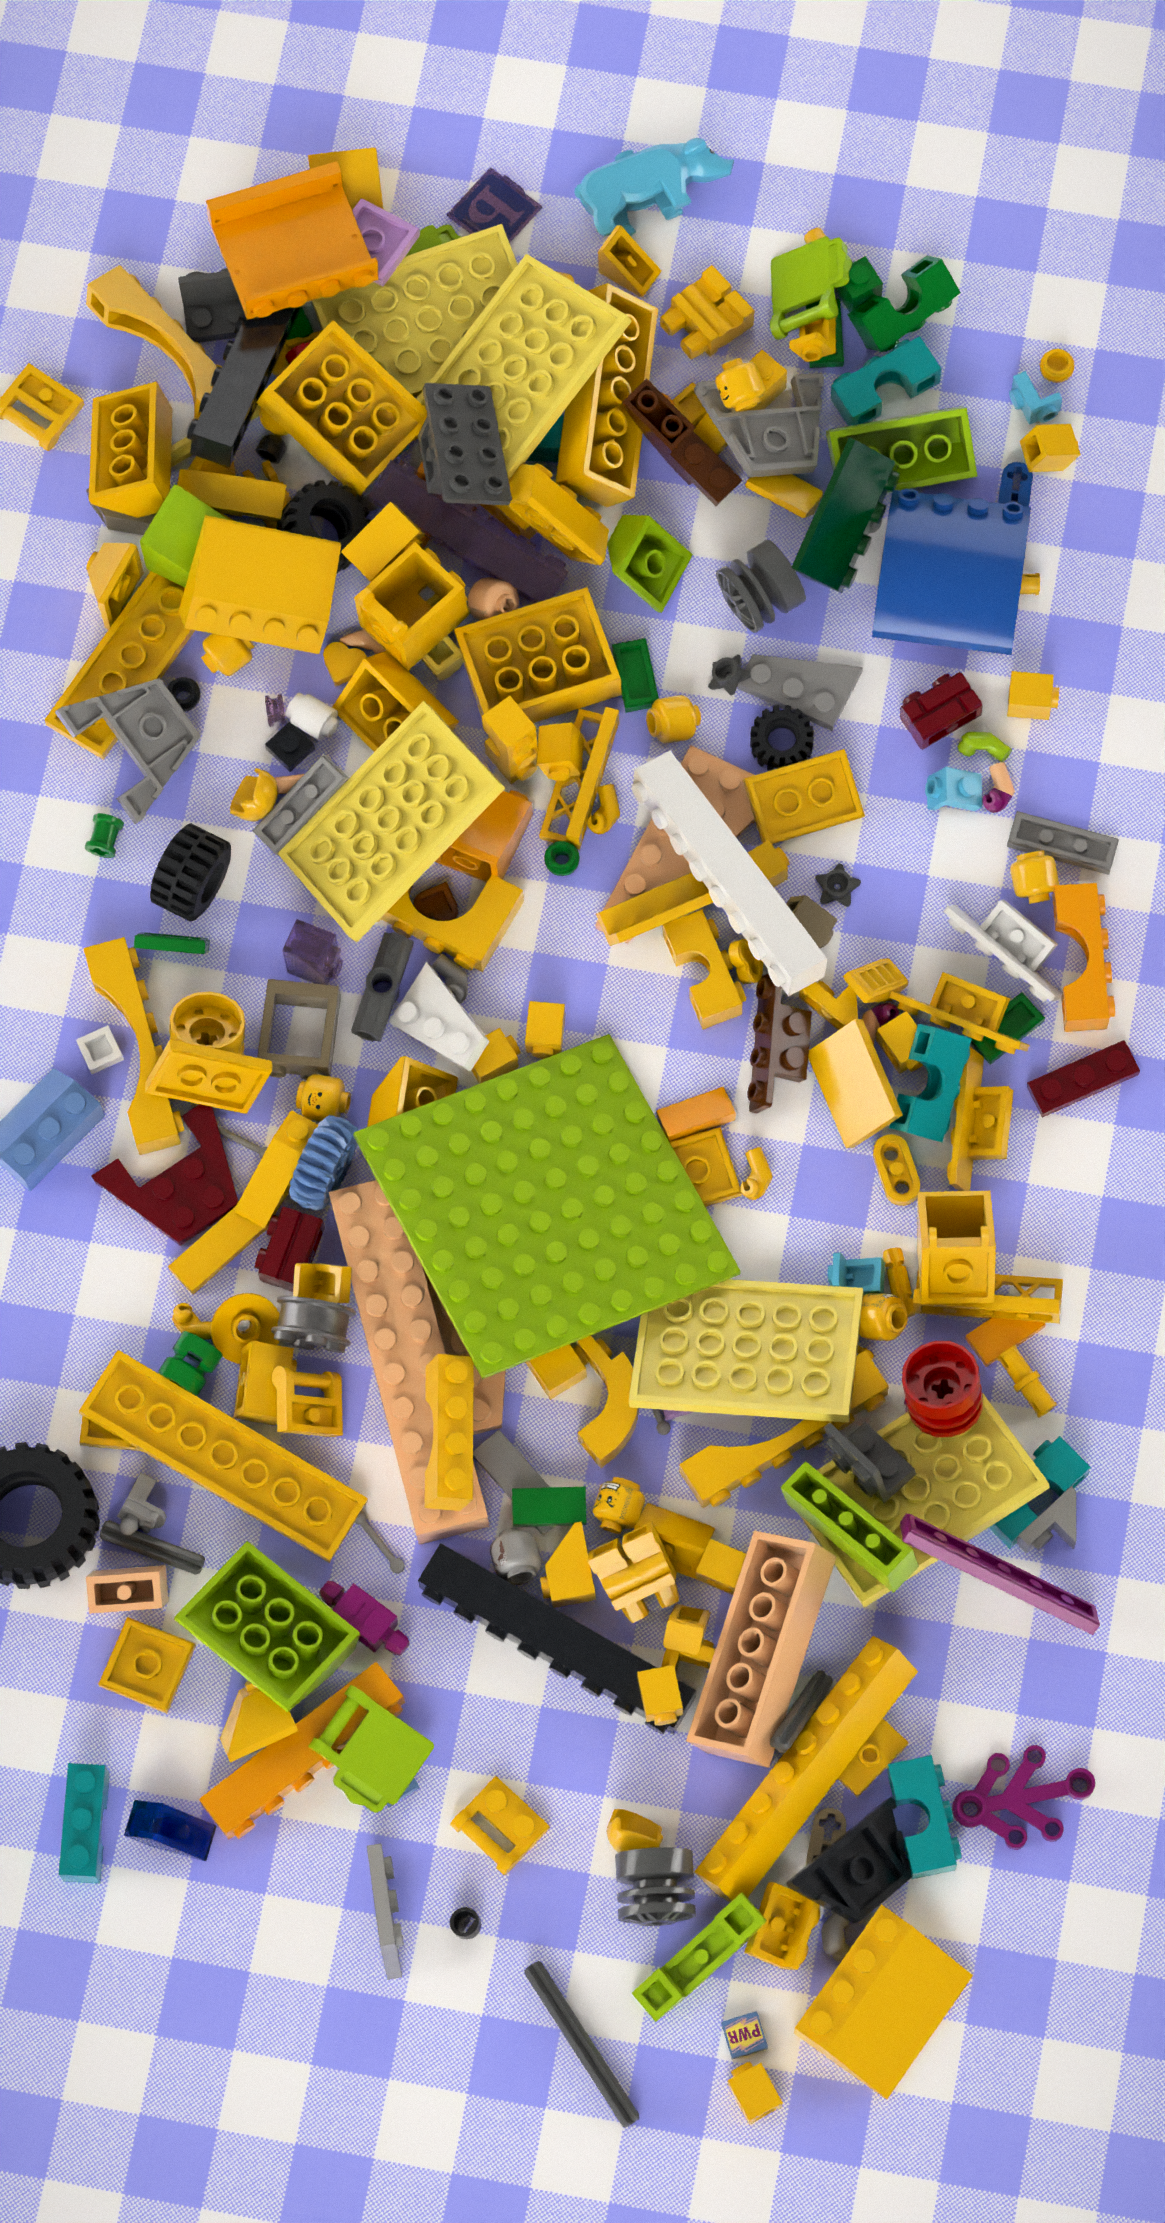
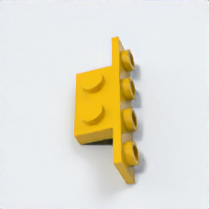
M942 972L930 1005L891 991L889 998L899 1002L897 1008L902 1011H907L917 1016L919 1010L931 1014L930 1022L948 1029L951 1023L964 1028L962 1031L963 1035L981 1042L984 1036L996 1040L994 1047L1014 1055L1016 1049L1028 1051L1030 1046L1027 1043L998 1032L1010 998L951 974Z
M971 1046L969 1047L970 1056L964 1065L960 1079V1092L954 1100L956 1122L955 1127L951 1130L952 1159L947 1166L949 1184L958 1191H970L973 1160L1007 1159L1014 1092L1009 1086L981 1087L984 1057Z

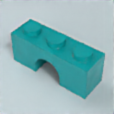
M920 336L911 341L906 339L898 343L892 349V352L882 357H872L865 362L863 368L854 373L846 372L837 377L831 385L830 400L848 426L868 423L882 414V400L876 392L880 386L890 383L897 384L912 399L940 383L942 368Z
M918 1024L908 1059L918 1061L925 1066L928 1072V1082L925 1089L919 1095L908 1096L898 1093L897 1102L903 1116L892 1122L889 1128L943 1143L944 1136L950 1127V1114L954 1100L960 1092V1079L963 1068L970 1056L969 1047L972 1038L936 1027Z
M1061 1436L1053 1443L1047 1439L1033 1453V1456L1036 1458L1033 1462L1048 1481L1049 1489L1053 1490L1059 1497L1071 1486L1076 1488L1089 1475L1091 1467ZM1026 1503L990 1526L989 1529L1011 1549L1017 1543L1018 1535L1038 1516Z
M932 1755L888 1764L887 1774L896 1807L907 1804L917 1805L925 1811L929 1820V1825L923 1832L904 1838V1849L909 1860L912 1874L911 1879L955 1871L957 1867L956 1860L962 1859L958 1837L951 1838L948 1823L954 1821L949 1800L942 1801L939 1787L945 1786L941 1764L934 1765Z
M68 1763L58 1872L63 1882L101 1883L104 1849L102 1845V1819L104 1810H107L110 1772L106 1765Z

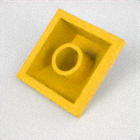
M104 542L99 552L95 551L92 553L86 566L104 626L108 630L126 606L144 574L138 547L132 543Z
M407 1056L400 1057L372 1094L367 1127L456 1093L458 1077Z
M246 1681L245 1687L238 1690L220 1736V1741L230 1763L298 1732L290 1711L287 1713L250 1681Z

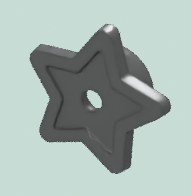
M739 654L733 658L725 657L717 662H713V679L708 684V688L711 690L724 688L729 695H734L738 683L751 677L750 671L742 668V658Z
M838 863L834 870L829 873L815 876L816 881L823 889L820 898L821 904L837 901L845 907H849L851 905V892L861 884V880L852 878L845 872L841 863ZM840 884L841 888L835 889L834 885Z

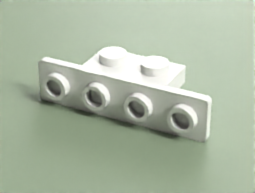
M1000 900L981 925L956 905H949L944 909L943 912L950 917L947 922L955 930L962 934L968 932L977 940L974 944L980 951L990 957L993 954L1004 962L1002 968L1009 975L1016 979H1019L1021 976L1031 985L1029 990L1033 995L1044 1002L1047 999L1057 1001L1061 998L1062 993L1037 973L1058 944L1006 900Z

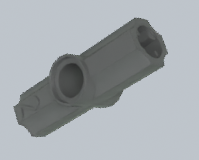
M384 932L372 970L366 977V988L351 1029L352 1034L367 1041L381 1042L393 1005L399 998V987L414 946L413 940L395 932ZM382 981L392 985L387 992L383 993L373 989L377 983Z

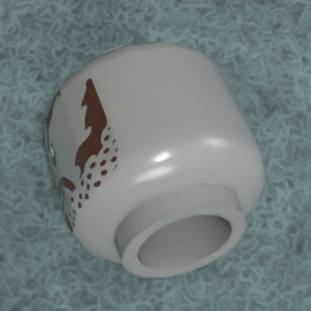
M508 1528L500 1532L498 1538L490 1545V1556L497 1576L513 1585L526 1584L536 1577V1573L541 1568L542 1559L536 1539L531 1533L520 1531L517 1528Z

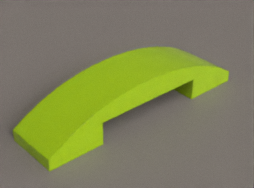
M741 1892L714 1917V1920L663 1967L658 1968L631 1994L655 2022L659 2021L730 1959L767 1920L745 1894Z

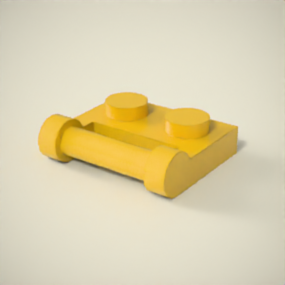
M28 363L0 398V420L7 419L38 440L39 446L50 451L57 444L59 436L85 404L81 397ZM19 400L50 421V426L47 429L43 428L13 408V405Z
M277 1366L272 1373V1383L277 1387V1432L324 1437L343 1436L342 1380L340 1374L325 1371L323 1374L293 1371L290 1367ZM294 1386L320 1388L324 1392V1397L295 1395Z
M496 1775L450 1823L453 1829L458 1833L462 1831L497 1864L496 1869L504 1876L514 1868L550 1829V1826ZM480 1813L515 1847L511 1852H505L472 1819Z

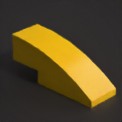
M179 469L177 481L178 486L219 513L240 517L244 515L275 522L281 519L287 484L188 469Z

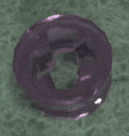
M282 693L278 694L276 698H270L269 695H266L265 704L269 727H273L276 722L286 725Z

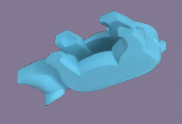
M692 138L686 143L659 144L636 153L633 150H627L619 153L614 158V162L586 174L581 184L575 187L574 194L580 199L586 211L594 216V226L597 233L604 237L609 236L617 225H621L631 236L636 231L630 225L627 211H639L656 204L666 220L676 218L683 214L682 207L692 203V200L686 193L688 184L691 182L707 183L730 176L734 166V159L720 157L706 145L705 140L702 138Z

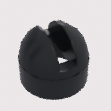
M269 434L260 440L255 451L264 460L279 464L285 454L286 445L281 436Z
M462 1907L452 1914L450 1928L457 1937L465 1940L472 1939L480 1933L481 1919L473 1909ZM471 1918H474L475 1920L473 1921L467 1932L462 1933L468 1926L469 1922L471 1921Z

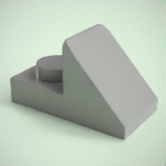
M1072 1486L1018 1535L1016 1544L1026 1554L1033 1547L1037 1550L1043 1548L1054 1536L1050 1532L1052 1529L1072 1549L1075 1548L1076 1490Z

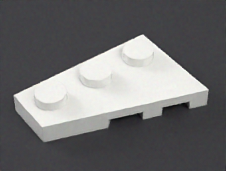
M427 962L388 1022L470 1072L490 1042L471 1016L456 1000L452 991L443 983L436 970Z

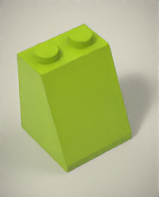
M174 484L140 540L146 569L185 588L205 515L222 519L227 518L180 486Z

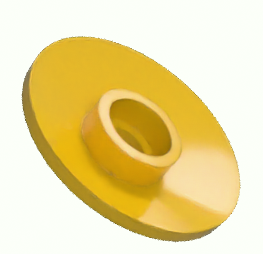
M254 1293L234 1295L225 1300L213 1315L210 1326L212 1342L225 1359L240 1364L242 1347L249 1342L258 1341L274 1345L279 1344L280 1341L274 1339L271 1329L278 1326L280 1313L270 1300ZM242 1320H248L250 1322L249 1327L244 1331L238 1330V1324Z

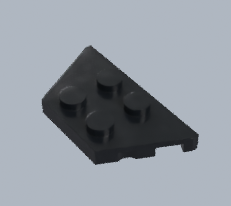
M890 1797L880 1803L785 1883L788 1888L854 1924L863 1920L912 1878L909 1860L904 1854L905 1843L902 1831H897L893 1809L897 1808L895 1800Z

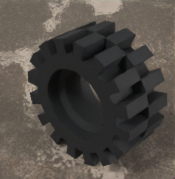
M779 705L773 706V711L769 712L768 709L762 711L761 718L759 716L755 718L754 726L751 727L750 747H752L753 757L758 758L757 763L761 767L765 764L767 765V771H771L774 768L778 769L805 761L807 757H811L814 744L813 726H810V719L807 715L804 718L802 717L801 710L797 708L795 712H792L789 705H785V710H779ZM778 728L788 729L795 735V744L785 751L776 750L768 741L771 732Z

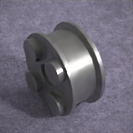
M277 1297V1303L281 1304L278 1326L271 1329L275 1340L293 1343V1347L305 1350H314V1346L318 1345L324 1346L323 1349L326 1351L345 1353V1348L349 1347L351 1341L346 1339L349 1318L356 1315L354 1309L328 1301L305 1297Z

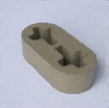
M825 1808L816 1814L809 1841L806 1865L813 1858L815 1859L821 1854L822 1847L828 1848L846 1833V1819L839 1810ZM828 1816L834 1817L835 1824L841 1826L840 1830H833L831 1841L824 1840L825 1828L819 1826L820 1822L827 1821Z

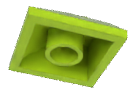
M622 515L607 542L613 574L655 611L662 613L693 554L649 515Z

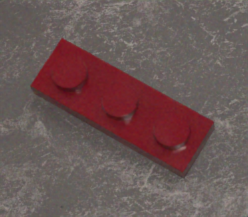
M1122 1040L1027 1082V1089L1043 1118L1138 1076L1140 1069L1126 1041Z

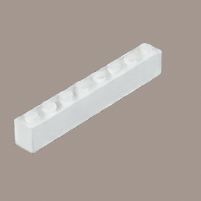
M668 751L635 768L631 788L636 800L640 804L644 803L651 812L654 824L658 829H664L670 837L674 851L678 855L683 854L689 862L690 870L695 879L703 881L707 886L713 903L717 907L724 909L733 930L738 934L742 933L748 941L752 955L757 960L761 959L766 965L772 982L777 987L781 986L787 995L790 996L824 978L827 957L673 753Z

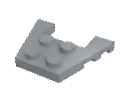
M823 373L793 376L790 383L797 407L736 412L734 408L724 406L715 381L697 382L694 392L749 478L813 473L818 464L819 414L822 410L821 388L824 384Z
M161 678L67 705L55 711V714L73 738L103 718L142 772L144 779L116 798L134 824L139 823L144 818L147 810L154 800L158 798L168 780L177 771L201 736Z

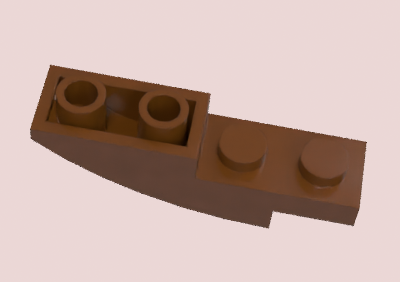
M647 378L622 401V405L659 454L689 486L693 483L716 507L742 482V479L694 432L696 427Z

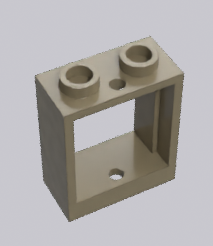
M268 979L257 1058L272 1061L271 1077L282 1078L286 1074L300 1075V1078L307 1080L312 1074L331 1077L341 1002L339 986ZM276 1004L327 1009L320 1058L270 1053Z

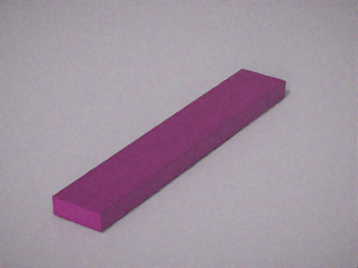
M906 1513L901 1520L900 1529L904 1543L1091 1635H1094L1099 1628L1100 1623L1095 1605L911 1514Z

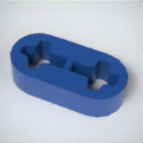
M1012 462L1004 468L998 503L1005 504L1015 500L1022 506L1029 507L1033 472L1028 471L1025 463ZM1017 473L1021 474L1019 491L1012 490V478Z

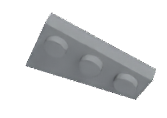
M752 654L745 668L750 671L751 677L738 683L737 689L770 704L779 705V708L784 710L785 705L791 706L792 712H795L798 708L802 711L803 718L807 715L811 722L833 731L862 674L863 667Z
M381 1843L367 1845L379 1942L387 1980L402 1978L398 1946H404L401 1923L394 1924L393 1913L399 1912L396 1889L389 1890L388 1879H395L391 1856L384 1857Z

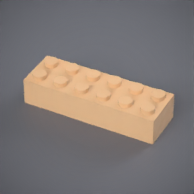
M754 1530L686 1739L688 1743L708 1754L767 1768L770 1767L775 1748L770 1745V1739L786 1717L834 1567L835 1555L813 1542Z

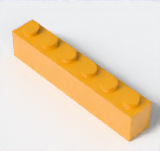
M377 1662L373 1663L297 1722L298 1732L266 1746L199 1798L203 1808L228 1840L234 1836L238 1839L245 1836L255 1827L253 1821L264 1812L268 1816L273 1814L285 1803L283 1798L295 1789L298 1793L304 1790L315 1780L312 1776L322 1767L330 1769L334 1766L308 1746L314 1737L319 1739L347 1698L344 1693L350 1685L364 1692L396 1717L402 1713L403 1709L401 1706L405 1704L404 1696ZM360 1705L358 1706L330 1748L338 1754L341 1752L368 1711Z

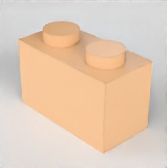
M166 1565L94 1570L86 1576L89 1614L159 1609L169 1602Z

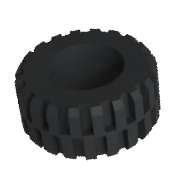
M27 1442L15 1443L16 1449L7 1451L5 1446L0 1447V1502L8 1493L19 1487L27 1485L43 1486L49 1488L58 1497L61 1503L62 1517L54 1533L39 1544L17 1547L7 1544L0 1538V1583L6 1586L13 1583L16 1584L18 1589H29L30 1584H38L40 1588L51 1586L50 1580L59 1577L60 1581H63L70 1576L68 1571L73 1566L80 1568L86 1561L84 1554L87 1550H93L96 1543L94 1534L96 1531H99V1505L93 1488L82 1468L76 1462H72L67 1454L59 1449L55 1452L51 1451L48 1445L37 1443L35 1448L29 1447Z

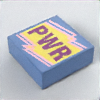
M757 2011L721 2022L732 2060L768 2049Z

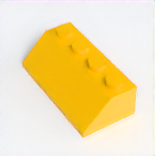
M157 381L93 398L89 501L91 504L140 518L157 513L169 494L173 408Z

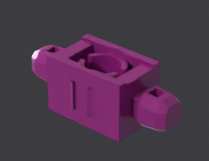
M327 1581L320 1589L319 1595L330 1608L334 1606L332 1610L360 1632L358 1641L372 1652L376 1653L384 1643V1649L394 1655L401 1656L410 1645L405 1634L399 1629L394 1630L398 1625L397 1615L355 1583L351 1585L346 1593H344V1587L334 1581Z

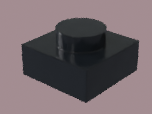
M289 721L265 744V748L291 772L315 750V745Z

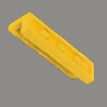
M606 706L603 714L579 708L574 725L580 733L584 720L600 724L595 738L587 742L584 738L583 751H586L590 758L586 769L582 771V775L571 776L563 781L556 780L539 839L553 843L566 841L580 850L588 826L587 820L592 813L598 794L597 788L600 787L620 723L619 710ZM576 782L580 789L577 799L573 803L566 805L561 796L562 789ZM559 802L562 808L556 811ZM566 814L570 821L566 835L549 831L552 821Z
M691 872L598 912L596 916L610 947L713 903L709 895V889L704 882L697 881Z
M917 1271L916 1289H914L913 1308L916 1309L917 1314L986 1319L1003 1318L1060 1324L1063 1279L995 1274V1291L1003 1285H1013L1021 1295H995L994 1303L921 1304L919 1271ZM1021 1286H1027V1287H1030V1288H1028V1289L1025 1291ZM1040 1287L1055 1288L1054 1299L1033 1298L1030 1295Z

